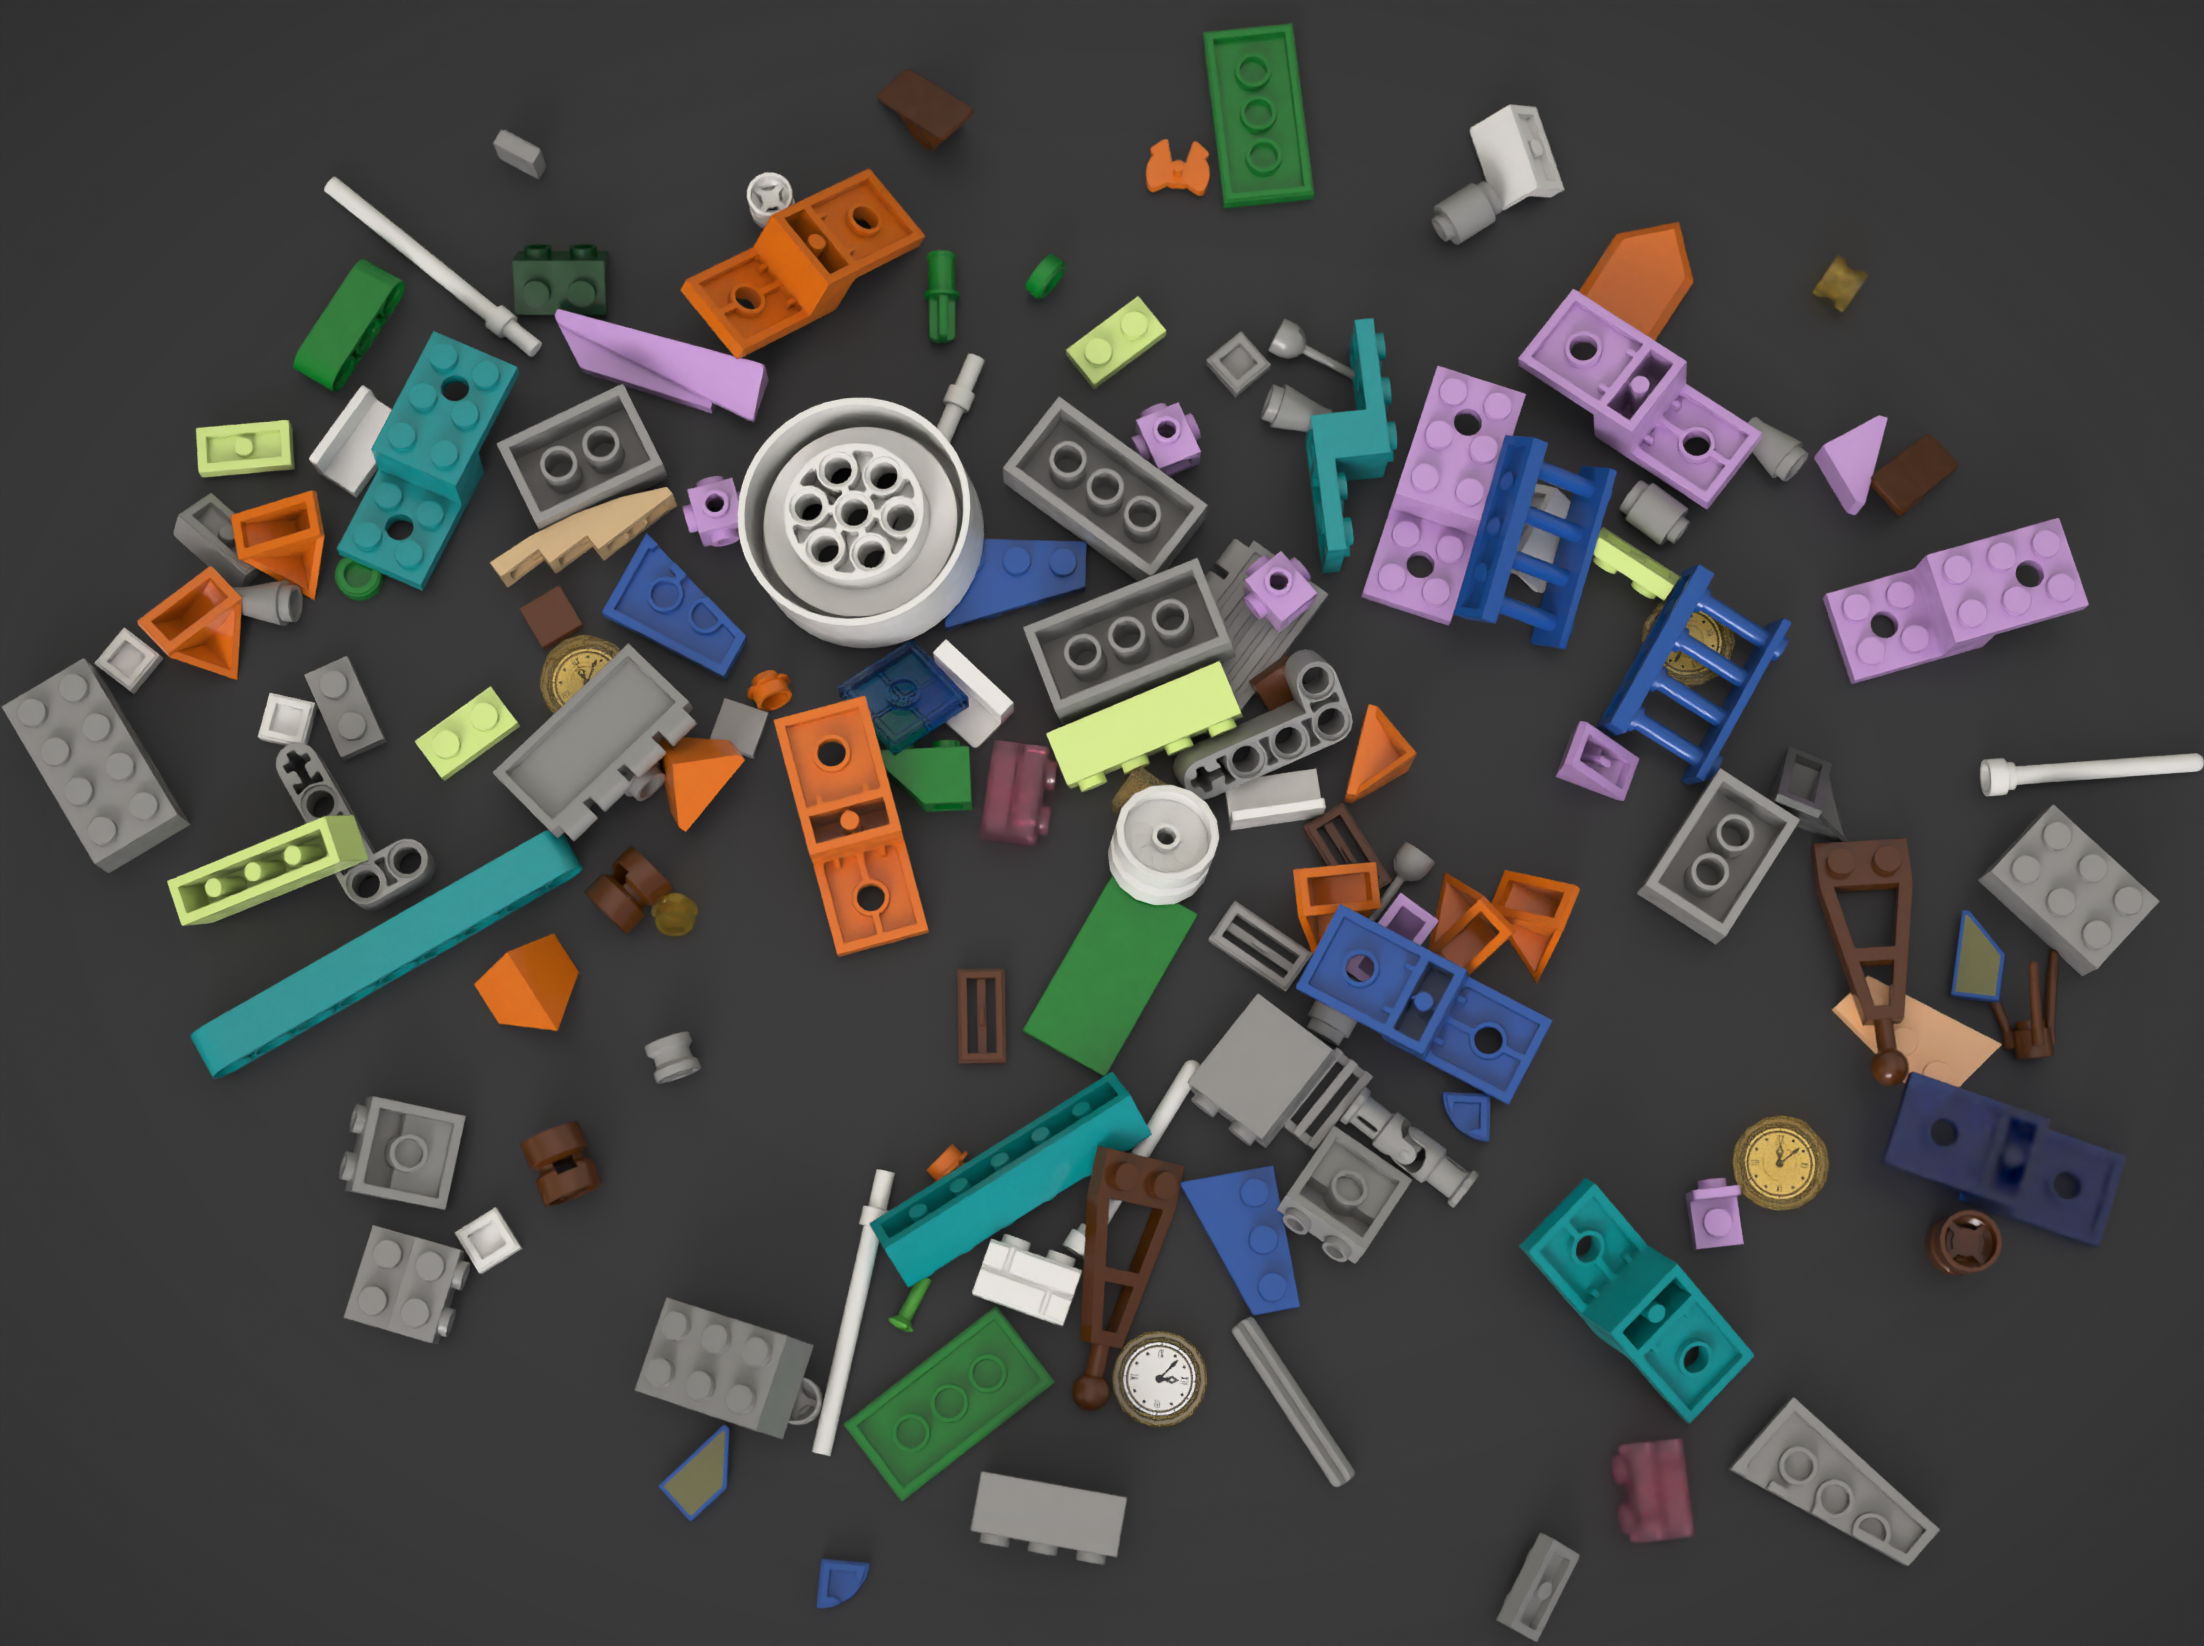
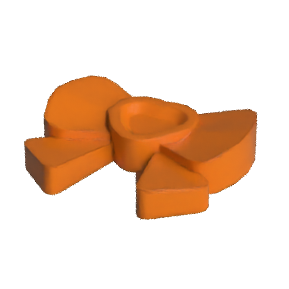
M1167 139L1151 147L1150 154L1152 157L1146 168V185L1149 191L1156 192L1169 187L1173 189L1187 188L1198 196L1206 193L1210 179V169L1206 162L1209 152L1198 142L1192 143L1186 163L1182 160L1172 162Z

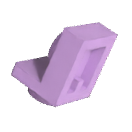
M1726 1178L1697 1181L1698 1190H1692L1685 1194L1693 1250L1744 1244L1737 1196L1741 1195L1740 1185L1727 1186Z

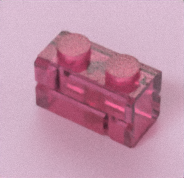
M1001 740L994 741L981 826L982 839L1034 847L1037 846L1038 834L1048 835L1051 808L1043 807L1045 789L1054 790L1058 762L1049 761L1050 748Z
M1682 1438L1619 1445L1620 1455L1612 1457V1466L1616 1485L1624 1484L1626 1504H1619L1618 1507L1622 1533H1630L1631 1542L1635 1543L1694 1537Z

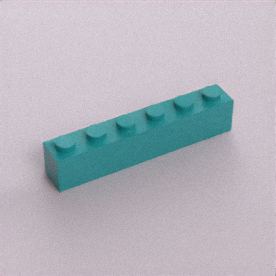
M1111 1072L872 1221L869 1225L909 1288L921 1279L929 1277L937 1269L956 1257L969 1252L977 1244L999 1230L1012 1225L1018 1218L1042 1203L1050 1201L1058 1193L1077 1181L1091 1175L1097 1146L1126 1152L1133 1149L1139 1142L1152 1134L1131 1095L1115 1074Z

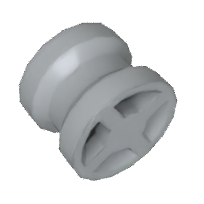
M688 1031L666 1036L644 1047L647 1057L654 1060L656 1070L653 1075L657 1084L680 1079L702 1068L699 1059L692 1056L690 1050L692 1039Z

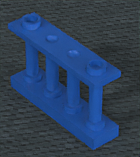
M1505 435L1453 615L1467 620L1496 624L1498 615L1502 614L1534 626L1530 643L1566 650L1569 636L1573 631L1575 615L1603 518L1612 496V487L1617 471L1611 468L1581 466L1579 475L1543 460L1548 445L1547 442L1535 437ZM1538 479L1573 493L1566 519L1530 506ZM1525 524L1560 537L1553 564L1517 550ZM1512 569L1547 582L1540 608L1504 595Z
M1700 564L1682 572L1595 727L1610 737L1626 733L1627 730L1631 732L1635 729L1689 763V766L1681 781L1687 785L1703 782L1705 779L1710 780L1719 769L1723 760L1719 753L1770 661H1776L1788 644V638L1785 637V634L1792 623L1782 618L1768 623L1764 629L1711 596V589L1708 588V585L1714 573ZM1702 611L1755 645L1743 668L1689 635L1690 630L1685 626L1693 612L1698 613ZM1678 650L1733 684L1722 707L1717 706L1666 674L1667 668L1663 665L1671 651L1674 653ZM1649 691H1660L1712 724L1699 747L1645 714V708L1641 705Z

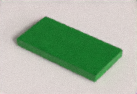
M1293 23L1203 32L1223 209L1313 199L1314 189Z
M1112 875L1025 1025L1023 1032L1099 1076H1106L1198 914L1179 903L1152 905L1136 900L1119 887Z
M995 1306L844 1423V1426L899 1499L904 1501L1055 1382L999 1308Z

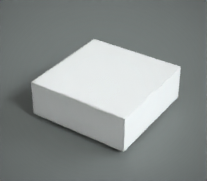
M123 628L94 664L131 693L135 694L164 658L126 628Z
M270 693L258 738L262 741L284 746L292 743L308 745L318 708L317 704Z
M497 1207L455 1232L480 1274H483L523 1249Z

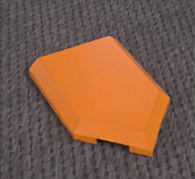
M1679 222L1616 234L1579 292L1655 341L1694 282Z

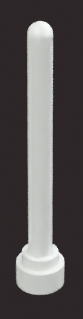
M2197 753L2027 766H2015L2013 762H2006L2004 758L1984 759L1980 766V782L1985 796L2006 795L2009 790H2015L2017 785L2197 772L2203 768L2204 759Z
M1189 1060L1184 1063L1147 1124L1152 1135L1139 1142L1130 1151L1131 1154L1150 1157L1190 1091L1187 1081L1199 1068L1200 1064L1197 1061ZM1109 1198L1108 1224L1122 1201ZM1081 1223L1077 1230L1072 1228L1062 1246L1084 1260L1086 1224Z

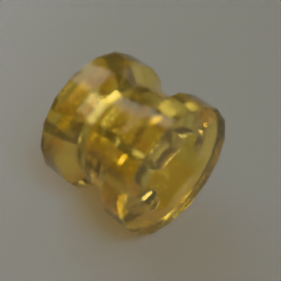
M1838 255L1812 293L1818 297H1828L1834 301L1835 308L1843 313L1869 275L1862 270H1852L1847 266L1846 260Z

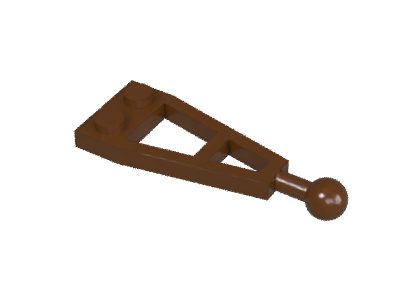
M1907 838L1814 843L1811 848L1816 894L1862 1025H1874L1878 1052L1874 1055L1870 1064L1872 1076L1882 1085H1898L1906 1079L1909 1073V1062L1906 1056L1897 1050L1894 1024L1902 1022L1905 1012L1913 890ZM1895 889L1892 946L1855 948L1836 893ZM1891 965L1889 1004L1875 1006L1862 967Z
M1097 1146L1087 1192L1080 1340L1090 1342L1091 1347L1086 1371L1075 1380L1072 1386V1398L1075 1404L1083 1410H1099L1109 1399L1110 1388L1104 1378L1110 1347L1120 1349L1123 1347L1175 1213L1181 1186L1180 1182L1182 1181L1185 1167L1183 1165ZM1109 1198L1152 1208L1129 1271L1106 1266ZM1105 1281L1121 1284L1123 1287L1106 1330H1102Z

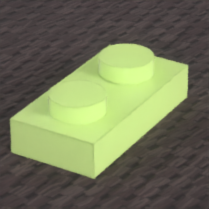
M1137 296L1066 349V356L1095 390L1166 336V329L1140 297Z
M289 420L196 428L198 473L202 477L295 469L292 424Z
M1602 527L1600 529L1593 553V562L1609 573L1616 574L1619 571L1633 580L1631 586L1645 597L1655 599L1658 596L1665 600L1680 576L1606 528Z
M490 686L415 740V743L440 777L446 781L519 728L520 725Z

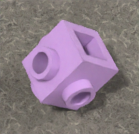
M1179 402L1168 407L1165 403H1159L1145 409L1140 414L1141 418L1136 420V436L1131 437L1133 448L1137 454L1167 476H1172L1199 464L1201 450L1196 440L1201 438V434L1191 413L1184 415Z
M713 476L698 481L696 483L697 487L687 490L691 504L682 506L689 532L698 531L704 547L710 545L721 547L737 542L740 538L737 513L741 491H736L733 478L723 480L722 476ZM724 505L723 508L718 512H711L708 510L711 508Z
M1282 551L1271 559L1267 555L1262 556L1245 572L1248 578L1244 583L1243 591L1246 596L1243 598V601L1258 619L1261 620L1263 617H1266L1278 632L1282 631L1315 603L1317 592L1308 583L1311 579L1310 574L1295 557L1289 560Z

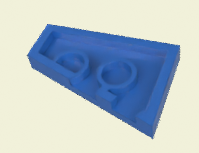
M647 533L601 612L605 618L724 680L728 677L748 641L746 635L689 579L687 574L663 552Z
M984 539L982 555L976 575L961 601L945 618L946 632L984 618L988 620L1002 616V613L1028 605L1036 606L1085 591L1087 542Z
M1273 1165L1180 1182V1187L1196 1212L1206 1234L1211 1239L1251 1315L1256 1316L1299 1308L1300 1303L1283 1215L1276 1210L1280 1205Z

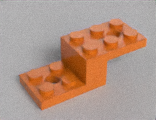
M870 168L772 214L752 248L686 279L681 292L738 360L835 311L856 278L919 247L925 235ZM854 218L857 220H865L866 222H868L871 229H866L859 226L855 222ZM736 297L749 300L755 309L742 307L737 302Z
M866 696L775 719L774 724L838 957L929 933ZM830 742L839 743L846 750L844 760L836 766H826L821 763L818 757L820 749ZM869 886L878 887L885 894L883 905L875 911L864 910L858 904L859 893Z

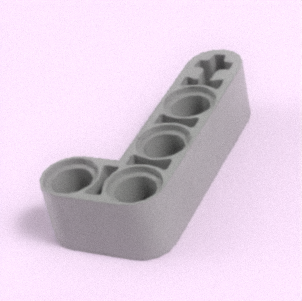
M1304 649L1292 654L1286 662L1284 671L1294 701L1239 724L1236 729L1215 738H1207L1194 744L1193 747L1180 752L1173 764V771L1177 780L1185 789L1192 791L1199 798L1205 800L1344 739L1351 731L1353 720L1333 667L1313 650ZM1319 667L1317 678L1311 683L1303 684L1302 679L1305 672L1310 668ZM1334 708L1333 718L1326 724L1318 725L1321 713L1326 709ZM1292 727V734L1288 740L1279 744L1275 743L1276 735L1280 730ZM1243 746H1250L1249 754L1244 760L1239 762L1232 761L1237 749ZM1217 758L1220 760V762H1221V763L1223 764V766H1224V768H1222V769H1220V770H1219L1218 768H1221V766H1220L1219 763L1216 761ZM1199 767H1202V768H1201V775H1202V776L1199 777L1198 779H1195V778L1197 777L1196 769H1198Z
M292 743L280 750L276 758L277 772L306 824L319 819V817L314 815V807L320 799L325 797H332L334 799V808L328 816L354 815L369 860L335 873L345 893L354 903L367 911H378L421 888L432 879L436 864L433 856L420 842L413 839H402L376 853L325 761L310 746L304 743ZM302 759L307 762L305 769L310 778L316 782L309 786L296 773L298 771L296 763ZM419 853L421 855L419 869L411 874L401 873L400 863L407 854ZM370 876L378 877L380 887L377 893L368 898L360 897L359 886L361 882Z

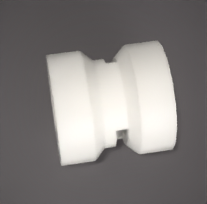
M763 173L756 176L750 182L747 189V200L752 218L763 229L772 214L795 204L789 182L782 175L776 173Z

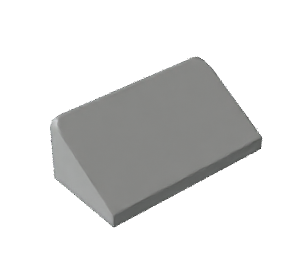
M210 493L178 515L173 532L174 536L208 567L212 566L232 588L247 587L262 571L244 561L238 560L230 516L235 513Z

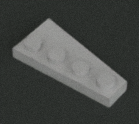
M1794 1397L1788 1399L1728 1468L1732 1472L1904 1566H1909L1940 1530Z

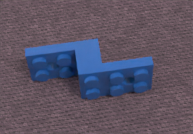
M1342 904L1337 908L1295 987L1296 990L1380 1033L1383 1040L1508 1106L1553 1023V1020L1469 977L1467 969ZM1356 956L1368 957L1374 963L1373 975L1364 982L1353 981L1347 975V965ZM1484 1028H1493L1502 1036V1046L1493 1054L1482 1053L1475 1045L1477 1033Z

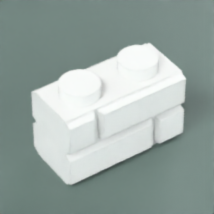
M1007 1234L1003 1235L1001 1242L991 1239L972 1294L1063 1327L1082 1274V1270L1074 1268L1076 1259L1053 1250L1048 1251L1046 1258L1028 1252L1031 1245L1030 1242Z

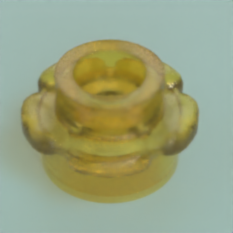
M671 893L665 895L663 900L659 901L656 906H652L651 913L652 916L656 917L655 924L661 933L668 936H682L692 929L696 920L695 916L698 915V907L693 900L688 899L686 896L679 893Z

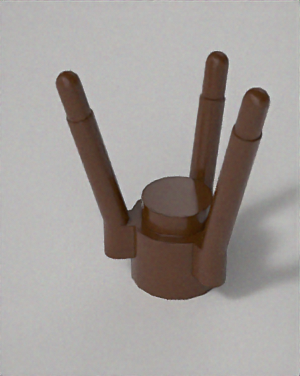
M2052 950L2049 953L2044 1019H2042L2038 963L2036 961H2030L2028 965L2031 1020L2016 1022L2017 1031H2013L2001 1001L2000 1003L1990 1002L2003 1035L2004 1049H2014L2016 1060L2054 1056L2053 1044H2056L2055 1013L2059 969V953L2056 950Z

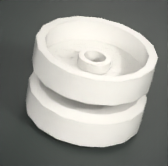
M1174 785L1150 786L1135 793L1121 808L1108 849L1110 871L1119 887L1134 899L1152 905L1176 904L1191 897L1204 883L1219 841L1217 820L1208 804L1192 791Z

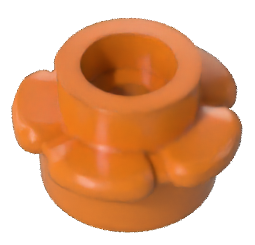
M775 670L761 672L752 680V686L747 691L748 699H753L757 708L765 712L781 708L792 698V692L789 688L791 679L787 674H778Z
M951 1144L926 1169V1172L936 1182L964 1165L963 1160L968 1156V1152L961 1153Z

